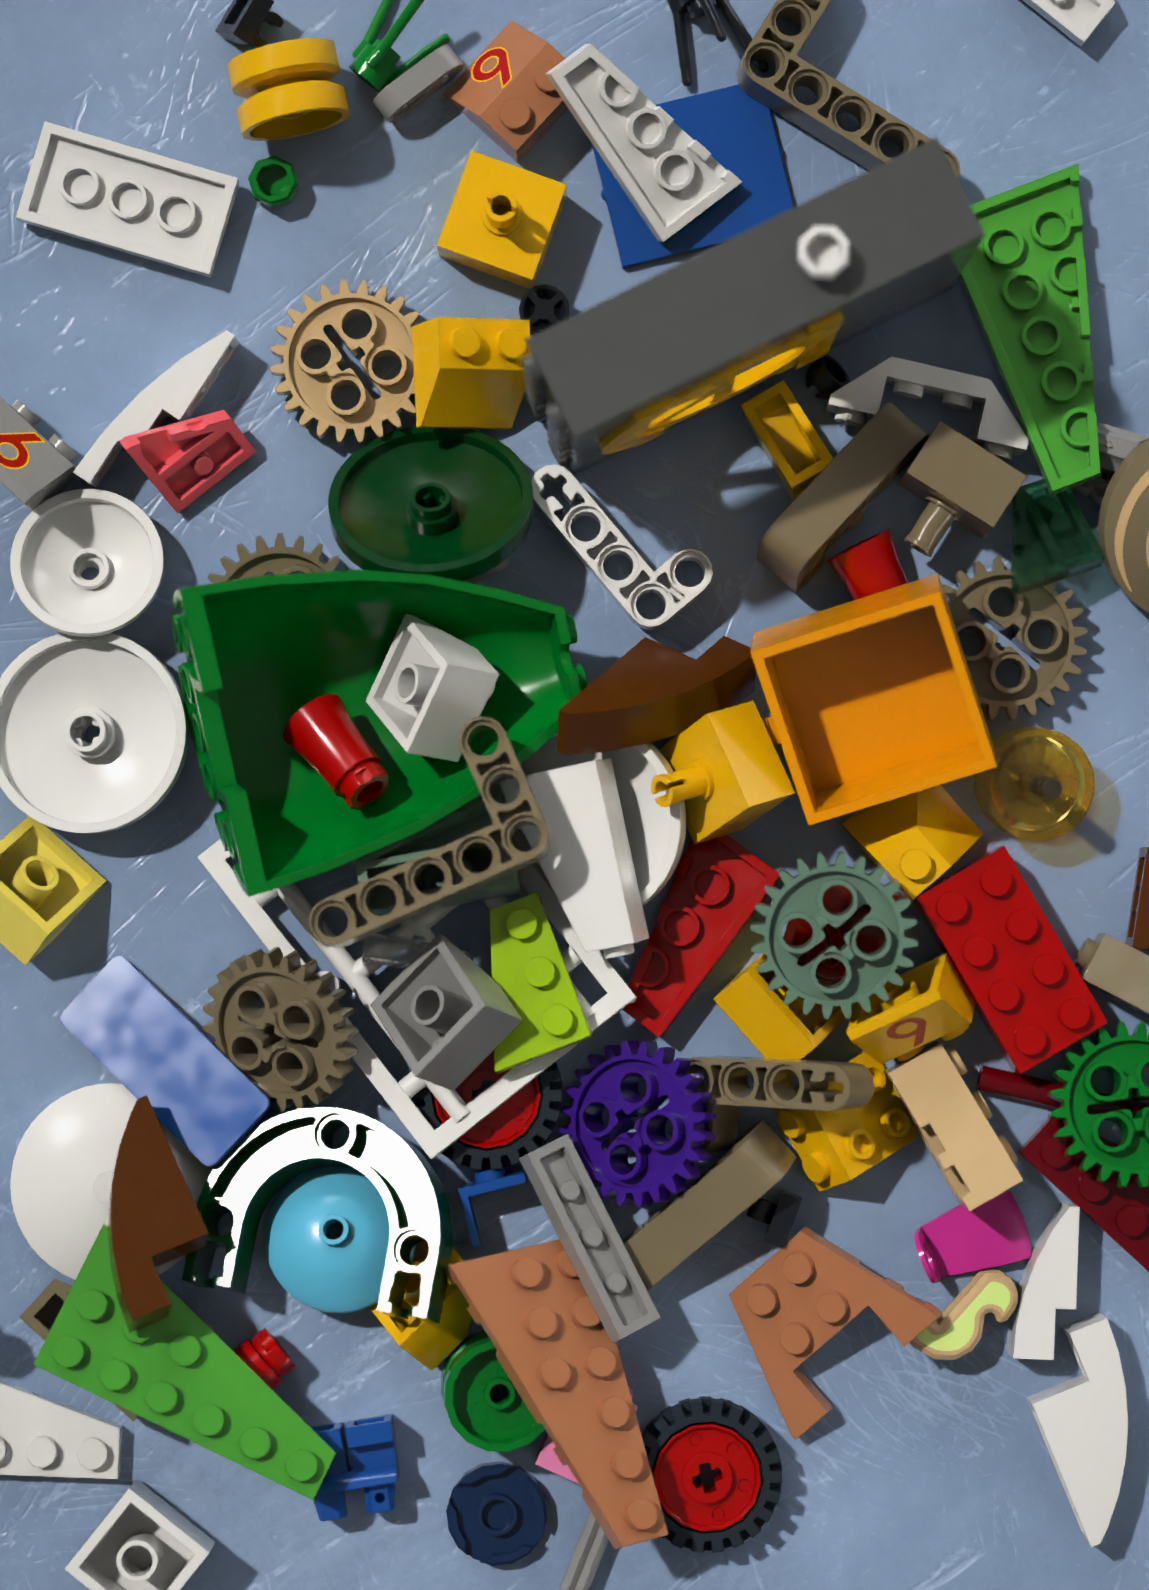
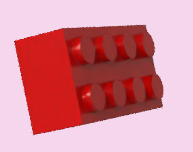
M1005 846L994 848L926 888L912 900L943 954L947 953L976 1004V1010L1013 1072L1018 1074L1026 1072L1108 1023Z

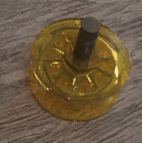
M1027 726L1008 730L992 741L997 767L974 774V791L981 811L994 826L1008 834L1025 840L1047 841L1067 834L1083 820L1093 800L1095 779L1089 758L1074 740L1057 731Z

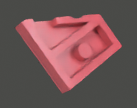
M225 410L129 435L119 441L177 514L257 452Z

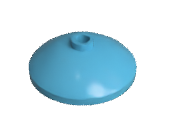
M324 1166L295 1176L276 1197L270 1209L265 1228L266 1254L269 1265L278 1282L290 1295L301 1303L324 1312L350 1313L378 1303L390 1237V1225L386 1206L374 1184L362 1172L352 1168ZM335 1222L342 1223V1235L335 1240L328 1239V1227ZM416 1245L412 1248V1251L410 1253L411 1262L414 1258Z

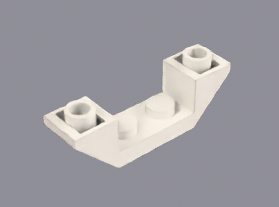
M892 356L830 394L825 411L836 413L834 420L839 423L864 427L865 420L870 421L879 411L885 384L894 386L892 392L899 396L922 399L923 393L943 397V405L954 409L969 411L972 409V404L979 405L980 410L972 441L1003 461H1011L1013 455L1021 456L1027 450L1029 442L991 379Z

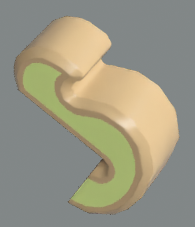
M986 1268L979 1270L947 1306L939 1318L915 1337L910 1344L927 1356L938 1360H956L971 1352L982 1337L984 1316L987 1313H991L992 1317L1001 1323L1007 1321L1016 1309L1018 1291L1015 1283L1008 1275L998 1269Z

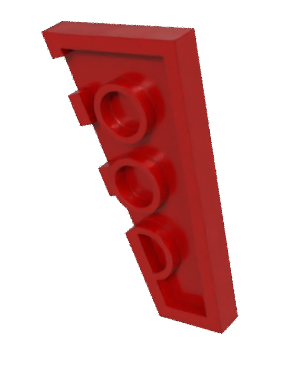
M728 835L699 844H694L691 838L686 852L682 855L677 867L676 876L666 900L662 903L656 917V923L648 943L641 953L628 984V987L637 998L635 1002L629 1003L622 1010L661 1039L755 914V904L763 903L768 896L764 890L766 884L775 886L781 879L776 870Z

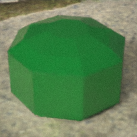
M276 155L257 161L248 177L255 200L271 209L291 204L300 187L293 164Z

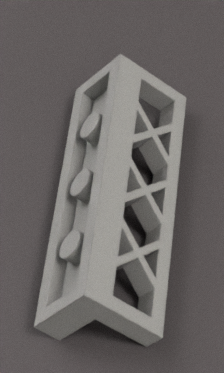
M566 1134L519 1158L611 1343L619 1341L660 1319L661 1317L569 1135Z

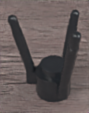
M667 0L674 20L682 83L686 87L691 86L692 76L684 17L685 12H688L689 17L692 19L706 15L717 40L724 42L727 36L715 10L718 6L745 49H747L752 41L750 34L727 0ZM754 61L761 72L768 71L769 65L766 61Z

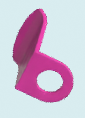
M1009 1190L972 1211L967 1210L960 1204L917 1228L914 1233V1240L920 1260L928 1278L933 1284L939 1282L942 1277L1018 1262L1031 1258L1032 1254L1030 1238L1023 1215Z

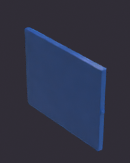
M739 84L656 104V106H660L674 119V122L692 139L702 144L717 162L742 181L737 187L664 242L657 241L592 144L603 188L601 198L607 204L622 269L716 246L794 208L782 161L784 152L778 145L770 109L747 95L740 88Z

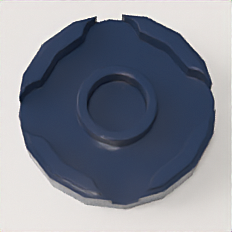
M503 1461L482 1463L464 1473L452 1488L446 1510L448 1530L457 1547L473 1559L492 1566L513 1564L529 1555L542 1538L548 1520L546 1496L537 1480L522 1467Z

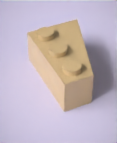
M936 1041L923 1048L914 1057L888 1068L885 1074L957 1201L967 1210L972 1211L1024 1180L1014 1165L1018 1158L1004 1135L997 1137L988 1122V1119L992 1118L993 1115L978 1090L971 1094L961 1076L968 1073L957 1051L953 1046L945 1050L943 1045Z

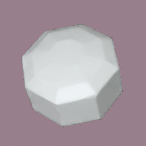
M814 225L798 241L797 265L811 280L832 281L848 266L850 242L836 226Z

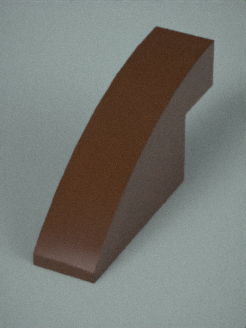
M723 636L698 659H694L645 637L559 710L557 752L564 755H578L648 744L682 733L707 713L736 706L754 692L756 668L750 653L751 647Z
M147 1095L137 1099L119 1145L109 1201L108 1241L110 1266L117 1299L129 1333L165 1319L169 1315L171 1302L155 1267L205 1247L208 1237L205 1224Z

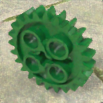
M1119 1022L1115 1025L1114 1038H1111L1109 1033L1103 1027L1095 1030L1096 1046L1090 1040L1083 1037L1077 1041L1082 1056L1069 1051L1063 1055L1064 1061L1071 1069L1070 1071L1056 1070L1053 1072L1052 1076L1064 1085L1063 1089H1055L1048 1092L1047 1097L1061 1102V1108L1048 1113V1118L1063 1120L1064 1127L1054 1133L1053 1137L1054 1139L1069 1137L1072 1143L1064 1152L1065 1157L1073 1156L1079 1152L1084 1156L1079 1166L1080 1172H1084L1093 1165L1099 1167L1097 1173V1182L1099 1183L1105 1182L1111 1173H1116L1118 1188L1126 1187L1130 1176L1134 1175L1136 1184L1141 1189L1148 1187L1149 1107L1135 1112L1134 1118L1131 1111L1127 1109L1090 1115L1087 1112L1089 1105L1117 1104L1128 1098L1129 1093L1133 1101L1149 1099V1088L1143 1083L1141 1078V1071L1144 1065L1149 1064V1037H1147L1146 1025L1144 1022H1140L1136 1025L1133 1034L1129 1035L1124 1022ZM1104 1070L1112 1076L1114 1090L1110 1096H1101L1092 1089L1091 1075L1093 1071ZM1103 1120H1110L1119 1126L1122 1136L1117 1147H1108L1100 1140L1098 1127Z

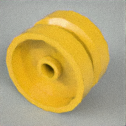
M303 38L277 42L246 51L234 57L227 64L234 95L247 98L236 109L244 139L273 141L294 138L330 128L343 122L350 116L344 86L331 82L341 71L334 41L325 38Z

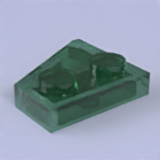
M1044 479L1020 486L1012 499L1011 590L1014 596L1101 567L1105 556L1071 490L1069 489L1051 496Z

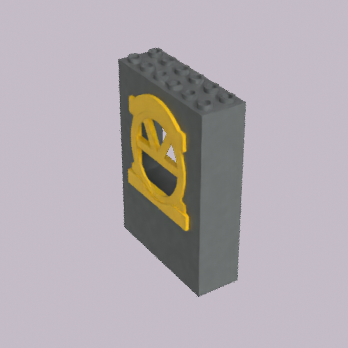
M936 137L526 339L527 355L521 358L524 364L522 368L525 372L523 373L526 387L524 388L526 392L525 398L537 422L547 420V436L549 439L547 442L558 465L564 467L569 464L573 474L576 475L631 447L634 449L664 434L665 430L793 367L797 370L827 355L831 348L951 290L985 233ZM814 225L836 226L850 242L848 266L832 281L811 280L797 265L798 241Z

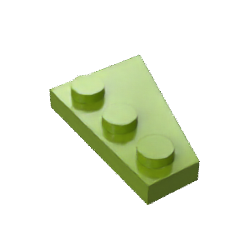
M536 892L491 909L492 979L499 984L522 1019L512 1032L494 1049L495 1073L498 1074L590 1039L593 1036L540 894Z

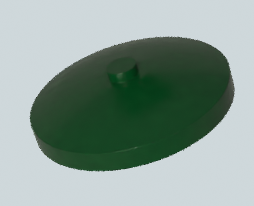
M416 426L387 433L384 435V438H376L354 452L340 467L333 479L328 497L331 530L342 552L363 570L424 574L464 581L498 566L515 552L523 542L533 518L531 479L520 458L505 444L487 434L472 429L416 428Z

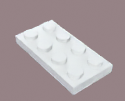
M45 121L16 219L23 223L211 278L240 181L233 176Z

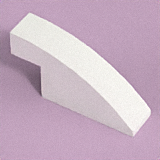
M1101 1312L1063 1327L1082 1375L1026 1397L1082 1535L1090 1547L1101 1544L1108 1529L1120 1492L1126 1462L1128 1435L1126 1385L1120 1355L1108 1318Z

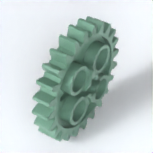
M839 851L834 865H828L823 853L818 852L816 867L811 869L802 858H798V875L793 877L790 873L781 869L779 875L784 886L779 889L766 884L764 890L773 899L771 905L765 903L755 904V910L766 917L765 922L753 923L750 926L751 931L764 935V940L751 945L752 952L767 954V959L757 966V970L759 973L774 971L776 974L768 984L770 991L778 989L783 985L788 988L785 993L784 1004L789 1005L798 996L803 998V1014L808 1015L815 1003L822 1005L824 1019H829L833 1006H840L845 1018L849 1019L852 1012V1003L859 1002L861 1007L869 1013L871 1012L869 996L876 994L880 999L887 1002L889 996L884 985L888 981L898 986L904 984L900 975L895 971L897 966L913 967V961L902 953L903 948L918 946L917 939L904 935V930L917 925V919L902 917L900 913L911 904L909 897L896 900L892 897L900 886L897 879L885 885L880 883L885 870L883 866L879 865L870 874L864 872L866 860L862 855L856 860L853 867L846 866L844 851ZM831 886H845L852 893L851 904L846 910L832 912L824 906L822 901L823 895ZM862 905H870L871 910L868 914L844 930L842 934L845 943L842 946L838 947L833 942L828 943L806 965H798L797 959L825 938L824 925L830 923L831 926L837 928L846 922ZM801 918L810 923L812 935L806 943L793 945L785 940L782 931L785 924L791 919ZM866 925L878 926L885 933L883 945L880 949L873 952L863 951L856 944L857 933ZM826 958L838 959L845 966L844 977L835 984L828 985L822 983L816 976L815 972L818 964Z

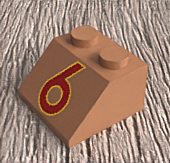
M511 20L444 92V96L518 163L568 109L546 76L548 71L566 58L547 41Z

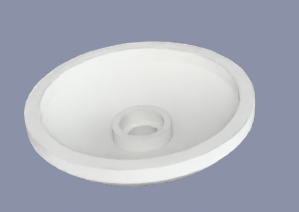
M77 489L53 496L37 506L26 517L19 527L12 544L10 570L17 595L34 618L60 633L79 637H92L120 630L135 621L146 611L156 597L162 582L164 554L161 540L154 524L146 513L132 501L105 490ZM94 567L98 569L99 575L93 580L82 578L81 574L86 568Z

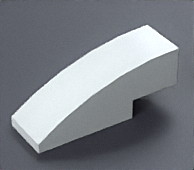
M1062 1202L1045 1226L1031 1252V1258L1027 1261L1017 1288L1018 1303L1010 1318L1007 1353L1013 1359L1054 1360L1056 1309L1076 1310L1080 1207L1074 1203Z

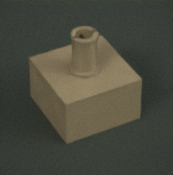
M939 421L898 482V485L928 503L904 541L918 552L931 557L934 549L953 520L983 538L995 527L1027 476L950 426Z

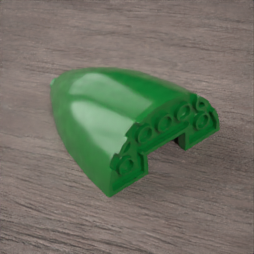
M345 570L256 576L186 587L176 590L173 595L175 609L182 608L181 614L172 615V624L176 648L179 653L185 652L187 662L181 663V666H178V673L191 737L206 793L209 792L212 802H218L222 811L214 813L220 839L225 852L229 851L232 859H239V863L233 865V870L240 886L248 897L330 871L412 836L481 795L463 753L458 762L407 753L366 703L368 694L405 614L414 615L478 649L499 673L494 692L487 700L480 717L492 718L502 726L510 739L520 764L558 732L559 710L587 687V679L580 663L572 664L569 645L577 643V630L571 614H565L564 607L499 588L433 575L372 570ZM326 694H337L342 698L353 722L369 746L381 759L382 767L389 775L388 781L390 785L386 792L379 799L369 803L365 808L351 809L344 798L338 797L319 773L283 740V731L290 718L301 707L317 697ZM489 730L477 733L472 739V752L478 756L492 754L498 747V734Z

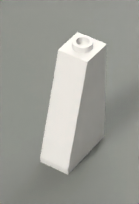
M611 758L526 775L552 838L550 850L538 862L585 952L603 950L605 959L635 953L633 943L649 939ZM514 778L500 781L502 792L507 802L511 803L519 795V782ZM529 824L521 826L532 850L535 849L541 839L539 828Z

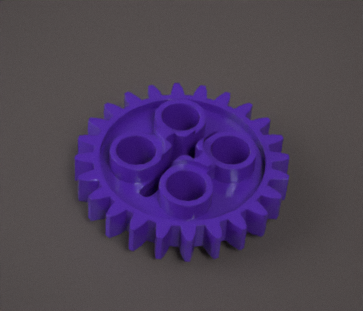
M638 1040L623 1041L621 1047L620 1045L604 1046L605 1056L602 1054H591L588 1056L592 1070L576 1069L574 1071L582 1084L565 1088V1091L574 1099V1102L571 1106H562L561 1108L563 1114L571 1117V1124L559 1128V1133L572 1135V1143L585 1169L589 1172L588 1174L595 1188L601 1186V1199H614L616 1197L619 1206L633 1205L635 1202L637 1207L652 1206L653 1200L655 1203L670 1201V1192L675 1194L687 1191L683 1178H700L701 1174L694 1165V1162L709 1161L711 1158L701 1148L703 1141L716 1140V1135L704 1130V1123L717 1118L715 1113L703 1111L702 1105L713 1097L712 1093L697 1092L696 1087L701 1083L704 1076L702 1074L686 1075L691 1060L689 1058H677L674 1060L675 1048L660 1047L658 1049L657 1042L642 1041L639 1045ZM642 1077L647 1084L644 1098L640 1096L638 1084ZM667 1097H669V1103L666 1106H664L661 1110H657L659 1109L658 1107L664 1103ZM605 1106L610 1114V1121L607 1127L604 1126L602 1121V1112ZM638 1114H648L642 1118L638 1116ZM668 1119L673 1125V1136L670 1141L665 1134V1124ZM634 1128H635V1130H636V1132L626 1133V1132H628L629 1130H632V1129H634ZM613 1137H616V1140L606 1150V1143ZM631 1148L636 1155V1164L633 1170L628 1163V1154Z

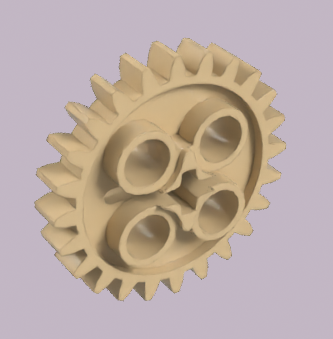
M343 279L340 281L339 294L332 295L326 285L322 284L320 285L322 300L315 302L308 295H302L307 310L303 314L291 308L287 310L289 317L294 323L293 327L277 326L276 328L277 333L286 340V344L274 345L270 349L272 354L283 359V363L270 367L271 374L286 378L285 381L274 389L277 395H293L284 407L287 413L303 409L304 412L299 420V425L303 429L317 421L318 438L323 439L332 428L336 430V439L338 444L343 445L348 432H354L359 445H364L367 430L372 429L375 435L382 439L384 438L383 425L388 422L397 430L403 429L398 414L403 411L409 415L416 416V408L410 401L412 397H415L412 326L420 319L419 313L414 311L403 316L401 313L406 303L405 298L400 296L391 304L387 303L388 290L384 285L377 291L375 296L369 295L366 280L361 281L357 293H350L348 284ZM354 316H364L372 322V327L366 337L352 339L344 333L346 322ZM326 326L334 328L354 357H358L361 354L364 355L360 359L362 368L380 391L381 396L379 399L371 397L351 368H347L344 371L341 370L345 365L341 353L324 333ZM315 345L325 346L331 351L329 362L320 369H312L304 364L306 351ZM384 356L395 357L402 363L400 373L391 380L380 379L374 374L376 362ZM343 386L356 387L361 393L359 403L349 410H342L333 404L335 392Z

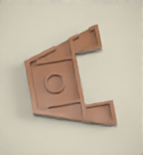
M804 1227L783 1248L779 1249L729 1293L788 1430L795 1440L833 1408L801 1371L799 1365L866 1307H870L904 1347L942 1314L933 1304L928 1301L923 1303L903 1291L905 1287L889 1277L885 1280L861 1265V1260L807 1227Z

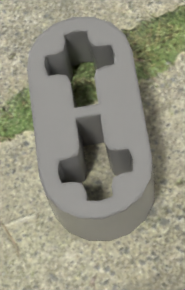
M443 45L382 89L374 98L373 103L387 122H394L450 82L460 73L464 64L450 45Z

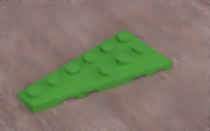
M103 1224L33 1365L314 1500L336 1452L162 1280L161 1282L171 1302L168 1317L129 1333L117 1299L110 1266L108 1227Z

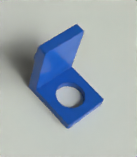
M504 1166L500 1169L480 1170L474 1172L476 1181L459 1186L458 1191L473 1249L481 1247L482 1241L471 1196L528 1182V1176L524 1169L506 1174Z

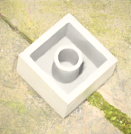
M136 1479L69 1562L65 1570L90 1590H180L208 1556L215 1541Z

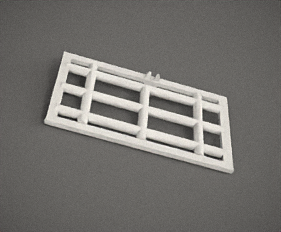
M221 839L197 857L269 951L275 947H280L283 957L295 951V949L263 909L265 905L279 895L393 1042L370 1005L380 995V992L368 977L413 941L422 951L436 937L430 928L460 904L431 909L401 922V926L355 961L345 947H331L314 937L309 926L310 912L314 907L296 886L295 882L248 897L240 886L234 870L227 862L232 857L229 851L225 852ZM513 842L514 847H515L517 850L521 851V850L517 847V845ZM531 864L517 871L519 882L529 895L536 892L540 894L549 920L570 945L561 952L568 972L583 962L607 992L605 996L591 1006L574 985L591 1033H593L629 1003L635 1002L637 997L608 960L605 959L600 950L585 952L557 896ZM505 896L482 900L489 910L510 903ZM323 920L322 925L326 935L336 937ZM300 956V965L303 966L306 963ZM320 971L316 975L320 978L329 973V971ZM334 974L328 985L331 991L341 989L340 980ZM347 1017L345 1019L346 1024L354 1026ZM360 1033L347 1040V1042L359 1049L358 1053L352 1057L431 1160L577 1045H571L514 1067L470 1103L466 1104L456 1090L452 1091L417 1078L412 1071L397 1082ZM425 1086L428 1087L451 1117L436 1130L411 1100V1097Z

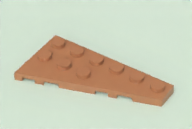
M560 1239L449 1264L444 1267V1273L451 1284L456 1282L470 1305L467 1310L476 1325L481 1323L497 1349L495 1356L537 1424H543L556 1445L553 1450L562 1465H568L583 1489L581 1496L613 1548L619 1549L669 1535L617 1343H611Z

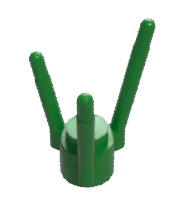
M382 0L363 40L351 54L355 59L349 66L350 70L377 92H380L386 84L389 85L431 52L450 41L449 35L443 34L402 65L396 66L401 57L391 46L424 0H410L387 34L380 40L376 39L395 1Z

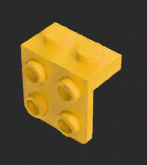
M862 1052L847 1061L864 1065L874 1079L875 1088L873 1096L869 1103L862 1108L836 1111L773 1108L781 1130L789 1137L802 1161L805 1174L813 1181L818 1192L854 1179L918 1137L919 1131L885 1074L886 1069L884 1065L880 1064L866 1052ZM828 1081V1090L844 1089L843 1083Z

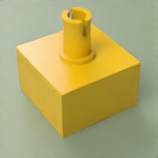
M471 150L437 243L439 257L529 289L533 288L567 198V184Z
M754 701L707 713L659 749L660 753L674 772L656 775L651 783L652 795L668 790L667 795L654 799L661 807H668L674 803L684 801L686 826L694 844L741 831L795 794Z

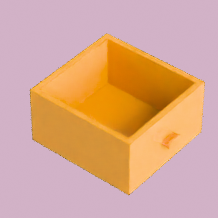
M938 574L753 633L750 653L771 713V717H765L762 720L773 745L776 746L780 743L782 745L808 826L997 767L991 735Z

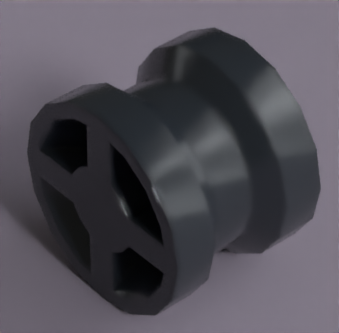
M547 284L536 285L529 289L521 299L519 306L520 320H530L531 337L570 318L568 300L564 293L554 286Z

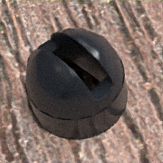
M825 355L812 363L805 376L807 389L814 385L818 390L814 396L818 399H828L830 394L850 382L844 368L829 355Z

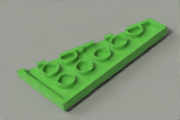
M1079 163L971 204L985 235L959 276L1051 496L1099 478L1101 473L1097 416L1094 404L1093 361H1091L1090 348L1091 332L1086 261L1083 249L1082 207H1080Z

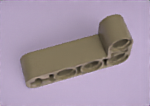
M891 402L884 405L770 526L760 541L757 560L795 593L799 592L818 572L825 561L827 550L918 454L928 439L929 434Z
M704 1056L689 1058L691 1063L686 1072V1075L702 1074L704 1076L706 1070L709 1074L708 1088L704 1084V1079L696 1087L698 1093H712L713 1097L702 1105L703 1111L712 1112L717 1115L716 1119L706 1122L708 1131L716 1135V1140L702 1142L701 1148L707 1153L725 1151L735 1142L738 1132V1106L818 1111L862 1108L869 1103L875 1088L874 1079L870 1071L864 1065L855 1062ZM750 1072L754 1077V1088L752 1092L748 1086L747 1081ZM795 1074L800 1083L798 1094L795 1093L792 1084ZM828 1081L843 1083L844 1089L828 1090Z
M764 1119L759 1120L742 1134L724 1156L703 1172L699 1179H695L687 1186L685 1193H678L622 1241L647 1291L769 1191L788 1172L797 1156Z

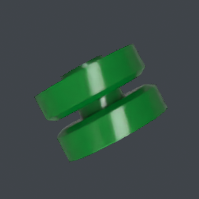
M483 1330L467 1336L449 1354L442 1369L441 1395L451 1425L466 1442L485 1451L510 1452L529 1445L546 1429L542 1423L537 1424L495 1356L497 1349L486 1331ZM503 1384L508 1387L507 1393L500 1391L498 1398L491 1397L490 1390L493 1386Z

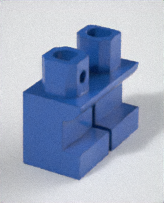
M393 1414L348 1421L345 1426V1432L343 1422L310 1427L336 1452L314 1498V1505L320 1521L347 1517L348 1509L345 1491L359 1488L364 1489L367 1513L394 1510L395 1483L398 1482L400 1472ZM347 1446L350 1450L352 1467L349 1464Z

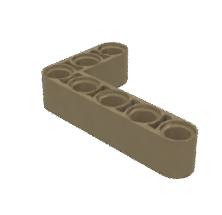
M777 0L747 47L737 69V82L747 95L868 170L892 159L882 153L879 147V142L882 140L895 141L900 146L902 154L931 140L926 135L798 56L831 0ZM780 19L794 21L800 30V34L795 36L782 34L776 26V21ZM755 60L768 62L774 70V76L769 78L756 76L751 70L750 62ZM796 87L811 89L817 98V103L812 105L800 103L795 98L793 89ZM840 113L853 115L859 123V130L855 132L843 130L836 121V115ZM941 145L958 179L960 176L959 161L950 150Z
M487 717L474 718L465 724L459 739L462 753L494 824L323 899L314 906L309 917L310 931L317 940L336 948L349 946L534 864L547 855L552 842L550 830L510 739L497 721ZM489 730L498 734V747L492 754L478 756L472 752V739L477 733ZM501 778H514L519 782L520 786L517 798L507 804L494 801L492 796L494 784ZM523 825H534L539 828L541 834L538 846L528 852L517 850L513 845L515 831ZM480 845L488 847L492 851L493 856L490 867L481 873L470 872L465 864L466 855L469 850ZM428 867H438L444 873V885L435 894H423L419 890L417 883L420 873ZM390 888L396 895L395 908L387 915H375L370 906L372 895L378 889ZM331 910H344L349 921L347 929L340 936H327L322 925L324 917Z

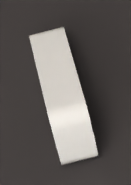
M553 464L538 469L534 474L531 484L533 502L536 508L637 627L648 631L661 628L708 588L713 575L712 564L709 558L701 551L684 549L653 571L570 471L563 466ZM547 479L553 484L558 483L560 480L565 483L562 487V494L571 506L576 498L582 501L581 504L571 508L562 521L556 516L563 513V506L553 496L548 497L546 500L541 497L545 492L543 482ZM581 516L593 517L600 525V533L591 541H580L571 532L572 523ZM616 554L626 556L632 563L633 568L629 577L618 581L609 578L603 568L604 562L608 557ZM684 561L696 562L703 570V580L694 587L683 586L675 577V568ZM645 593L657 594L665 604L664 613L656 619L649 620L643 618L636 609L638 598Z

